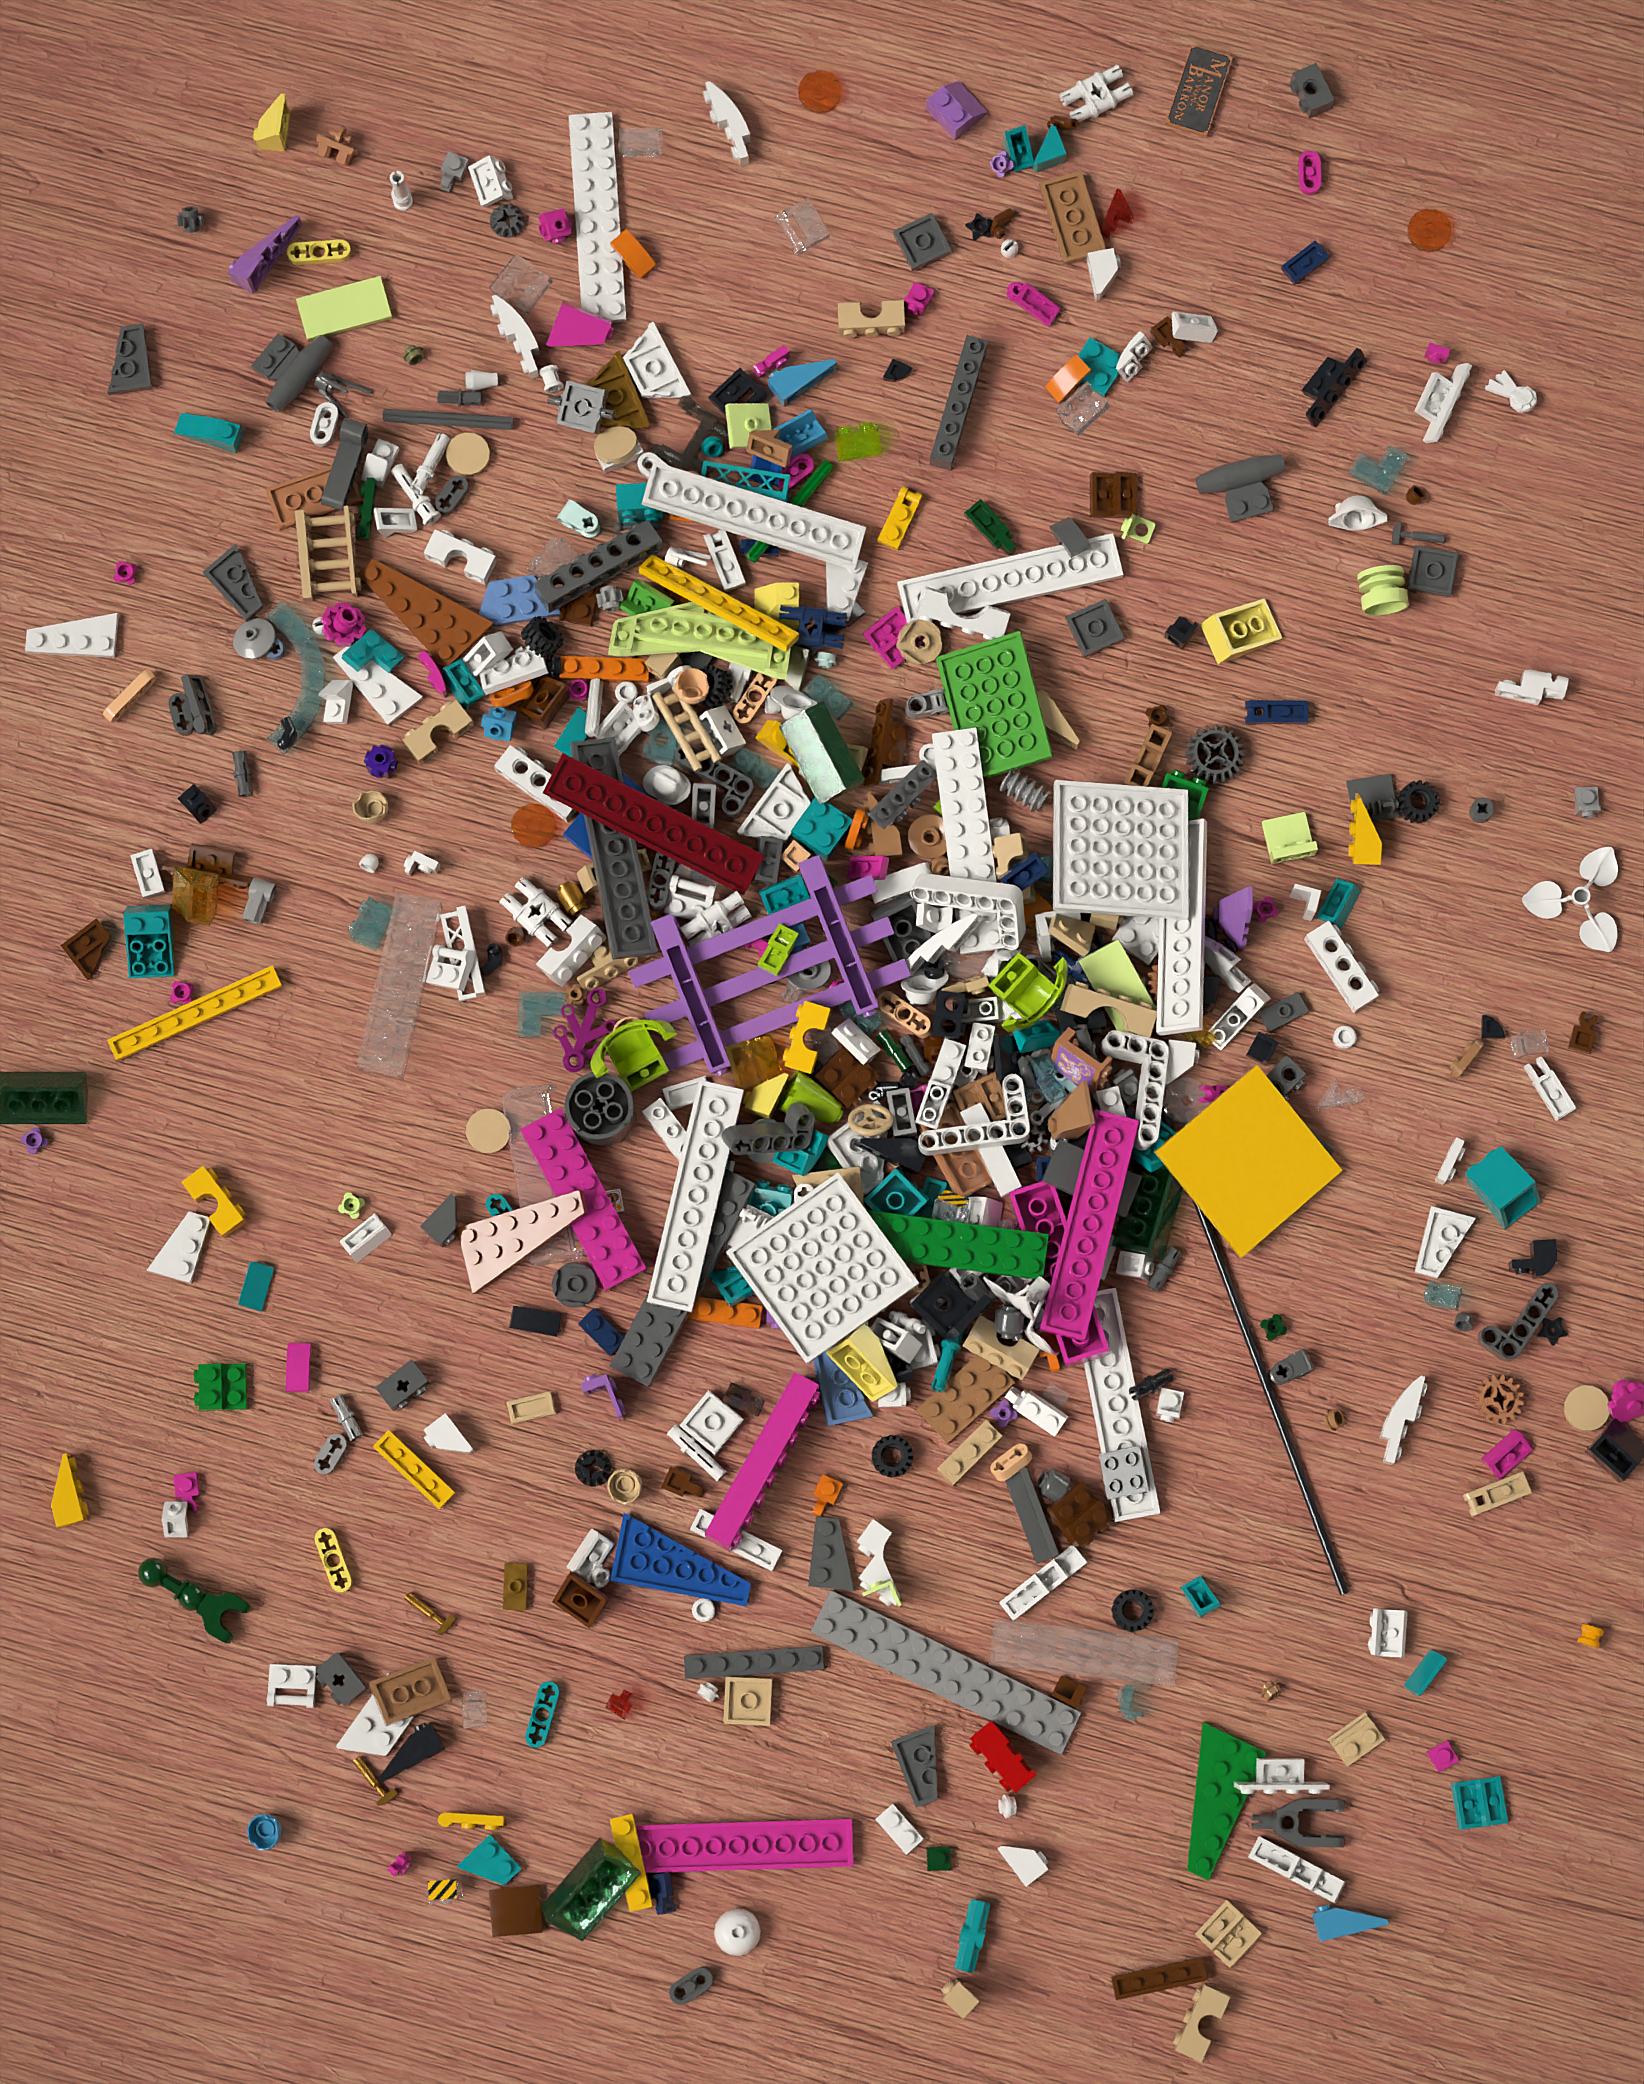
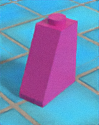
M563 301L546 345L604 344L605 339L610 340L614 327H611L612 320Z

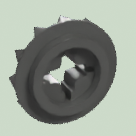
M501 203L499 207L494 208L490 216L491 229L500 237H514L524 227V214L519 207L511 203L505 205ZM504 213L509 218H513L510 220V227H508V224L506 225V222H501L504 220Z

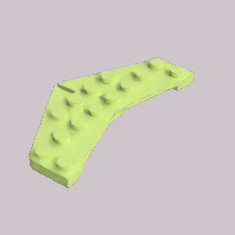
M694 602L617 619L613 623L608 655L632 656L700 651L773 678L784 680L787 678L791 648L785 652L708 611V614L704 613L705 608Z

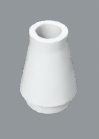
M476 370L466 372V389L474 392L498 386L497 373Z

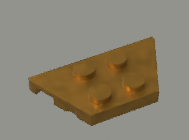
M619 350L606 365L602 366L598 374L592 377L586 384L587 386L609 391L606 409L617 412V415L609 414L615 416V420L603 417L601 424L607 427L622 426L632 429H651Z

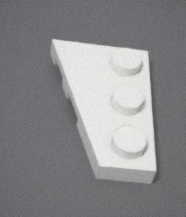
M857 560L854 570L826 562L828 611L847 612V619L842 620L849 621L868 562Z
M1431 1206L1414 1273L1437 1279L1476 1218Z

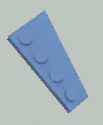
M827 1350L812 1360L821 1393L820 1396L827 1427L873 1417L857 1385L826 1354Z

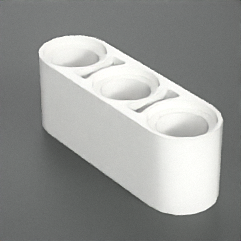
M921 863L886 875L885 880H874L878 892L871 894L874 904L881 905L910 893L920 874H932L929 863Z

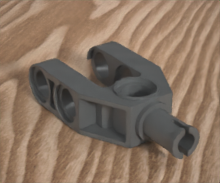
M1297 1799L1274 1810L1273 1815L1252 1814L1251 1821H1261V1823H1251L1252 1829H1272L1275 1835L1296 1846L1344 1847V1836L1298 1834L1299 1811L1344 1812V1800ZM1285 1816L1291 1817L1293 1821L1292 1827L1289 1829H1285L1281 1823Z

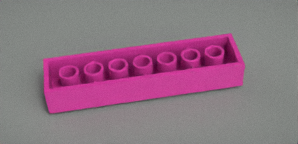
M559 1108L521 1128V1134L554 1196L559 1197L578 1190L583 1191L588 1213L570 1226L605 1292L645 1272L646 1267L562 1109Z
M1039 1182L1011 1191L1009 1196L1021 1231L1049 1234L1043 1279L1051 1285L1067 1221L1056 1188L1044 1182ZM1048 1294L1044 1297V1299L1046 1300L1045 1305L1047 1302ZM1095 1305L1093 1306L1085 1341L1056 1335L1066 1369L1110 1355Z
M794 1372L705 1531L707 1540L731 1552L732 1548L737 1549L743 1538L741 1531L744 1527L749 1528L754 1519L752 1513L754 1508L759 1509L765 1499V1493L763 1492L766 1487L770 1489L776 1479L775 1471L777 1467L782 1468L788 1457L786 1453L788 1447H794L799 1437L798 1429L805 1427L810 1418L808 1411L811 1407L815 1409L821 1398L818 1384Z

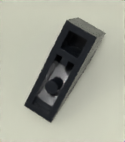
M912 1137V1139L861 1138L855 1140L853 1144L896 1167L899 1166L902 1170L912 1175L920 1172L927 1156L919 1150V1139Z
M425 1722L413 1728L415 1732L409 1735L379 1776L381 1782L445 1750L433 1724L427 1726Z

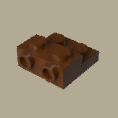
M844 1045L813 1075L844 1108H848L850 1105L854 1108L863 1099L860 1095L865 1090L871 1091L878 1084L876 1079L879 1077L867 1063L863 1065Z
M1079 1481L1064 1496L1047 1508V1511L1071 1546L1085 1547L1093 1541L1092 1536L1096 1532L1101 1533L1108 1529L1110 1526L1108 1522L1112 1519V1516L1101 1500L1094 1498L1084 1481Z

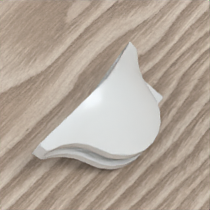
M1351 496L1342 503L1336 504V513L1329 518V526L1354 531L1368 529L1387 522V514L1377 509L1373 502L1364 496Z

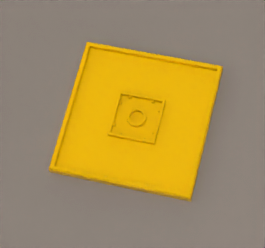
M1258 1065L1251 1068L1154 1151L1240 1258L1246 1255L1342 1171Z

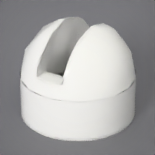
M1013 239L1005 240L1001 245L1002 255L1006 258L1015 257L1018 253L1016 241ZM1012 244L1013 246L1006 251L1005 249Z
M318 617L313 621L312 628L317 635L324 636L321 631L324 625L316 627V624L322 623V617Z
M767 696L765 712L768 714L780 712L781 705L771 696Z
M366 854L359 862V865L365 871L374 873L378 868V858L374 854Z

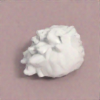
M995 950L994 954L987 959L981 972L992 982L1018 952L1021 953L1022 950Z

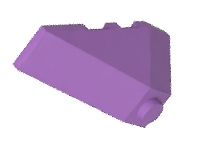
M295 215L242 254L237 261H233L229 267L231 281L254 294L302 226L300 217Z
M1246 887L1219 900L1217 907L1213 908V920H1217V927L1240 950H1244L1247 942V937H1244V934H1248L1249 931L1248 925L1252 914L1253 887Z

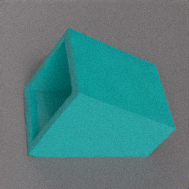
M1501 1146L1496 1150H1491L1482 1161L1470 1166L1465 1173L1468 1184L1505 1230L1541 1203L1536 1182Z

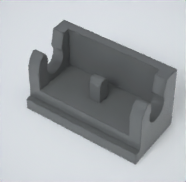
M760 836L756 840L755 851L763 854L764 857L750 884L765 883V886H771L777 883L783 845L782 839Z

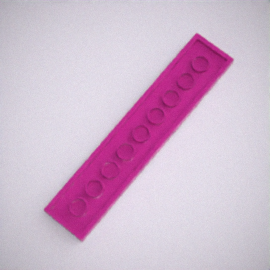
M1096 1109L1093 1114L1095 1124L1089 1130L1040 1326L1041 1331L1080 1341H1085L1139 1124V1120Z
M852 1819L636 1826L646 1873L853 1867Z

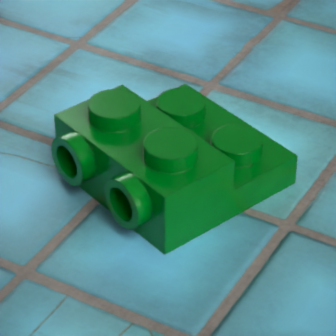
M1173 769L1172 772L1167 771L1161 788L1188 790V821L1197 820L1210 787L1206 785L1207 781L1198 777H1194L1193 780L1185 777L1186 773Z
M246 1363L198 1364V1370H194V1382L199 1383V1392L194 1394L195 1406H199L201 1412L247 1410Z

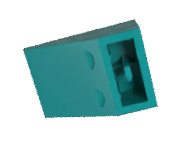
M172 904L126 906L123 912L129 978L174 976Z

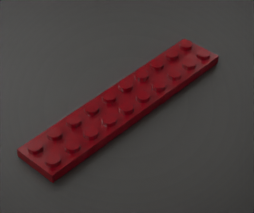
M562 753L543 791V794L742 895H745L764 857L763 854Z

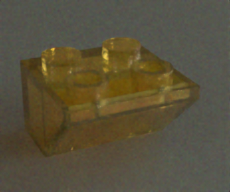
M175 866L172 908L187 922L210 926L217 913L219 874Z
M772 1035L725 1046L738 1089L747 1090L783 1074Z

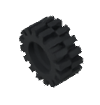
M535 616L522 629V640H526L524 644L526 646L529 645V650H534L537 656L540 654L542 658H550L563 645L564 638L561 637L562 633L557 631L559 628L552 625L553 622H547L545 617Z
M710 665V667L704 666V670L700 669V671L707 675L709 690L714 681L715 684L705 700L699 703L709 708L723 706L722 702L726 703L728 701L726 697L731 696L729 689H733V685L730 684L733 682L732 678H730L731 675L727 671Z
M1422 780L1412 781L1398 793L1399 796L1397 797L1399 808L1401 809L1398 812L1400 816L1404 814L1405 817L1403 819L1406 821L1411 819L1410 823L1417 821L1419 824L1429 820L1439 809L1437 805L1440 803V799H1437L1439 793H1434L1433 791L1435 789L1434 786L1429 787V782L1423 784ZM1419 794L1425 799L1426 805L1424 809L1417 810L1411 805L1410 799L1412 795Z
M884 1436L875 1443L872 1450V1463L875 1469L881 1475L890 1478L899 1477L906 1473L913 1460L911 1446L900 1436ZM890 1447L897 1448L901 1453V1460L896 1465H889L883 1459L884 1451Z
M1130 1589L1120 1593L1114 1600L1111 1608L1112 1618L1115 1620L1116 1625L1129 1632L1144 1629L1149 1625L1154 1615L1152 1600L1146 1593L1137 1589ZM1131 1601L1137 1602L1142 1609L1140 1617L1135 1620L1128 1619L1124 1614V1606Z

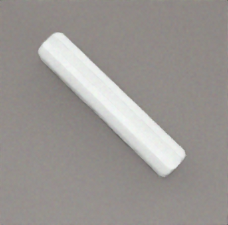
M600 678L590 681L585 733L589 737L597 736L599 730L603 681Z

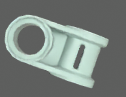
M568 500L557 517V520L563 525L587 538H594L600 532L597 517L572 500ZM593 523V527L588 526L586 529V524L591 525Z

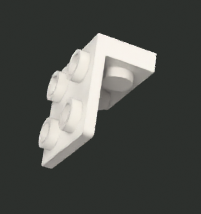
M1051 911L1035 915L1037 944L1043 962L1051 961V952L1054 951L1053 942L1060 941L1048 932L1051 918L1058 913L1081 920L1080 912Z

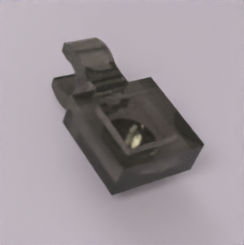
M731 1382L722 1402L742 1411L746 1407L751 1415L759 1417L765 1400L751 1396V1390Z

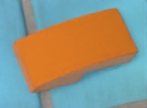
M627 229L610 242V246L622 257L627 267L639 279L656 266L650 255Z
M1076 354L1054 375L1045 386V389L1060 404L1076 389L1075 386L1091 373V370Z

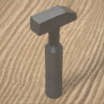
M1399 522L1393 528L1391 545H1399L1400 537L1411 538L1417 541L1444 543V534L1417 531L1402 532L1400 531L1401 523Z

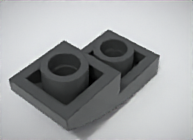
M1070 517L1050 526L1053 535L1058 543L1064 546L1070 558L1090 549L1089 541Z

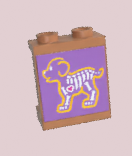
M1068 1027L1055 1042L1049 1066L1076 1085H1079L1082 1081H1087L1089 1094L1093 1096L1098 1089L1103 1090L1108 1083L1107 1077L1112 1071L1110 1065L1113 1058L1108 1056L1103 1063L1096 1061L1073 1044L1076 1032Z

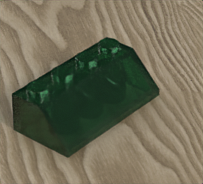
M824 701L801 711L779 726L820 805L859 788L865 779Z
M0 1072V1124L87 1123L88 1087L86 1072Z
M1136 1161L1133 1173L1142 1176V1179L1126 1218H1119L1112 1246L1131 1253L1144 1254L1153 1259L1163 1260L1183 1187L1165 1165L1150 1172Z
M599 1838L541 1905L546 1921L583 1941L639 1877L640 1871L616 1846Z

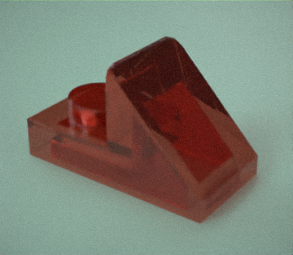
M1118 188L1115 191L1101 228V235L1109 238L1111 231H1116L1119 220L1133 224L1134 215L1122 191Z

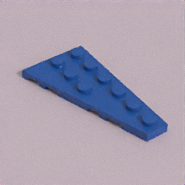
M623 1513L610 1581L747 1607L751 1583L628 1514Z

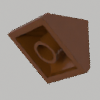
M542 675L533 687L534 691L531 697L524 700L517 711L545 730L570 697V689L567 684Z
M570 1571L552 1603L590 1629L610 1601V1598Z

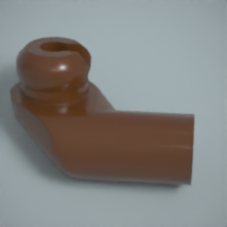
M1055 115L1050 117L1047 127L1050 129L1051 125H1054L1061 130H1075L1078 128L1079 122L1075 118Z

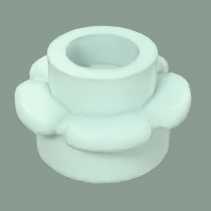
M818 652V658H815V661L819 662V667L831 669L832 665H836V655Z

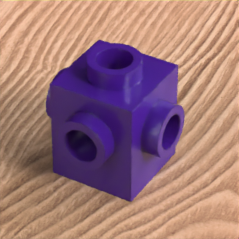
M373 745L372 750L367 751L364 763L370 775L380 779L383 777L390 779L392 772H395L398 765L397 757L392 748L386 745H380L379 747ZM378 757L384 759L382 762H377Z

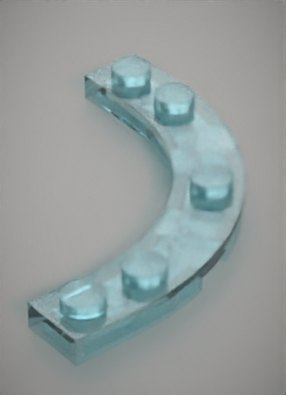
M281 601L266 617L290 640L301 664L300 696L288 717H291L298 733L295 744L309 729L319 711L322 697L318 696V694L325 686V671L322 655L312 632L301 618ZM280 724L267 737V740L280 753L285 755L290 748L281 750L277 745L278 739H281L284 733L283 726Z

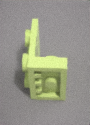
M1305 812L1262 821L1271 865L1316 855L1318 851L1316 841L1312 842Z

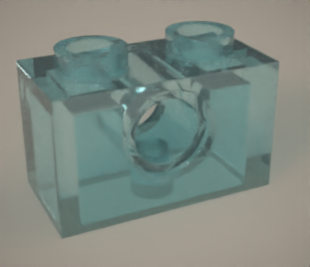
M659 716L660 720L657 726L647 731L650 739L649 743L645 742L643 756H646V762L649 764L667 765L673 768L678 741L665 718ZM659 737H665L668 740L664 745H658L655 741Z

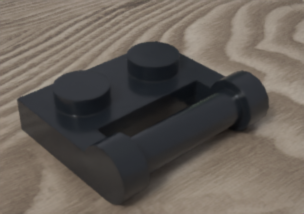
M739 368L708 398L726 416L725 405L737 403L750 390L755 394L745 402L747 404H757L760 400L764 401L768 396L751 377Z

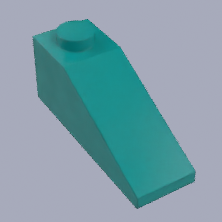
M186 413L180 414L174 431L175 435L236 454L244 435L241 426L218 418Z

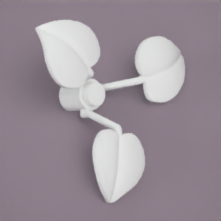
M1604 847L1597 849L1582 860L1580 875L1588 879L1589 882L1584 887L1574 889L1572 895L1561 898L1562 892L1557 884L1551 881H1543L1533 886L1522 897L1523 904L1531 913L1544 919H1551L1560 915L1562 911L1561 903L1572 900L1578 907L1584 906L1590 920L1585 921L1580 927L1579 934L1582 942L1591 949L1611 952L1617 941L1616 923L1610 915L1604 912L1598 913L1595 917L1592 916L1588 905L1590 901L1588 889L1593 882L1597 886L1604 887L1616 879L1618 865L1613 848Z
M986 1274L983 1279L992 1292L1004 1302L1013 1304L1026 1317L1031 1319L1027 1329H1024L1029 1340L1039 1349L1052 1355H1058L1060 1352L1053 1351L1047 1342L1037 1335L1033 1329V1324L1041 1306L1046 1301L1044 1297L1049 1293L1051 1285L1039 1276L1030 1286L1027 1285L1018 1293L1011 1294L1006 1293L1004 1289L990 1281L988 1274ZM1039 1302L1033 1314L1029 1303L1036 1304Z

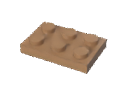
M435 1657L369 1682L385 1726L451 1702V1697Z

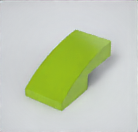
M779 923L768 941V947L759 960L758 967L778 977L797 941L799 933Z

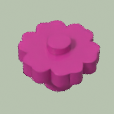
M337 602L334 608L327 607L321 618V622L324 625L321 631L327 640H335L338 646L349 647L353 641L357 642L365 633L366 627L363 624L365 616L361 613L360 609L352 608L349 603Z
M1626 1379L1616 1382L1612 1388L1613 1394L1611 1397L1613 1400L1607 1404L1608 1411L1612 1417L1618 1418L1620 1422L1631 1421L1635 1416L1641 1417L1644 1414V1384L1642 1382H1629Z

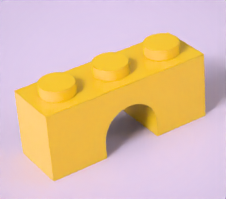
M804 1001L803 1005L799 1004L796 1017L799 1018L797 1027L793 1026L789 1039H792L790 1048L786 1047L782 1059L786 1061V1067L813 1074L819 1052L813 1051L806 1046L805 1035L814 1028L826 1031L832 1009L808 1001Z
M202 1166L181 1183L197 1203L206 1197H215L217 1199L218 1208L208 1219L225 1239L246 1223L243 1218L246 1213L239 1204L235 1206L229 1199L233 1196L225 1186L220 1188L216 1182L219 1178L212 1168L207 1170Z

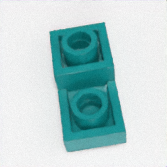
M580 707L576 709L553 746L572 757L570 744L575 741H584L587 737L585 733L587 712Z

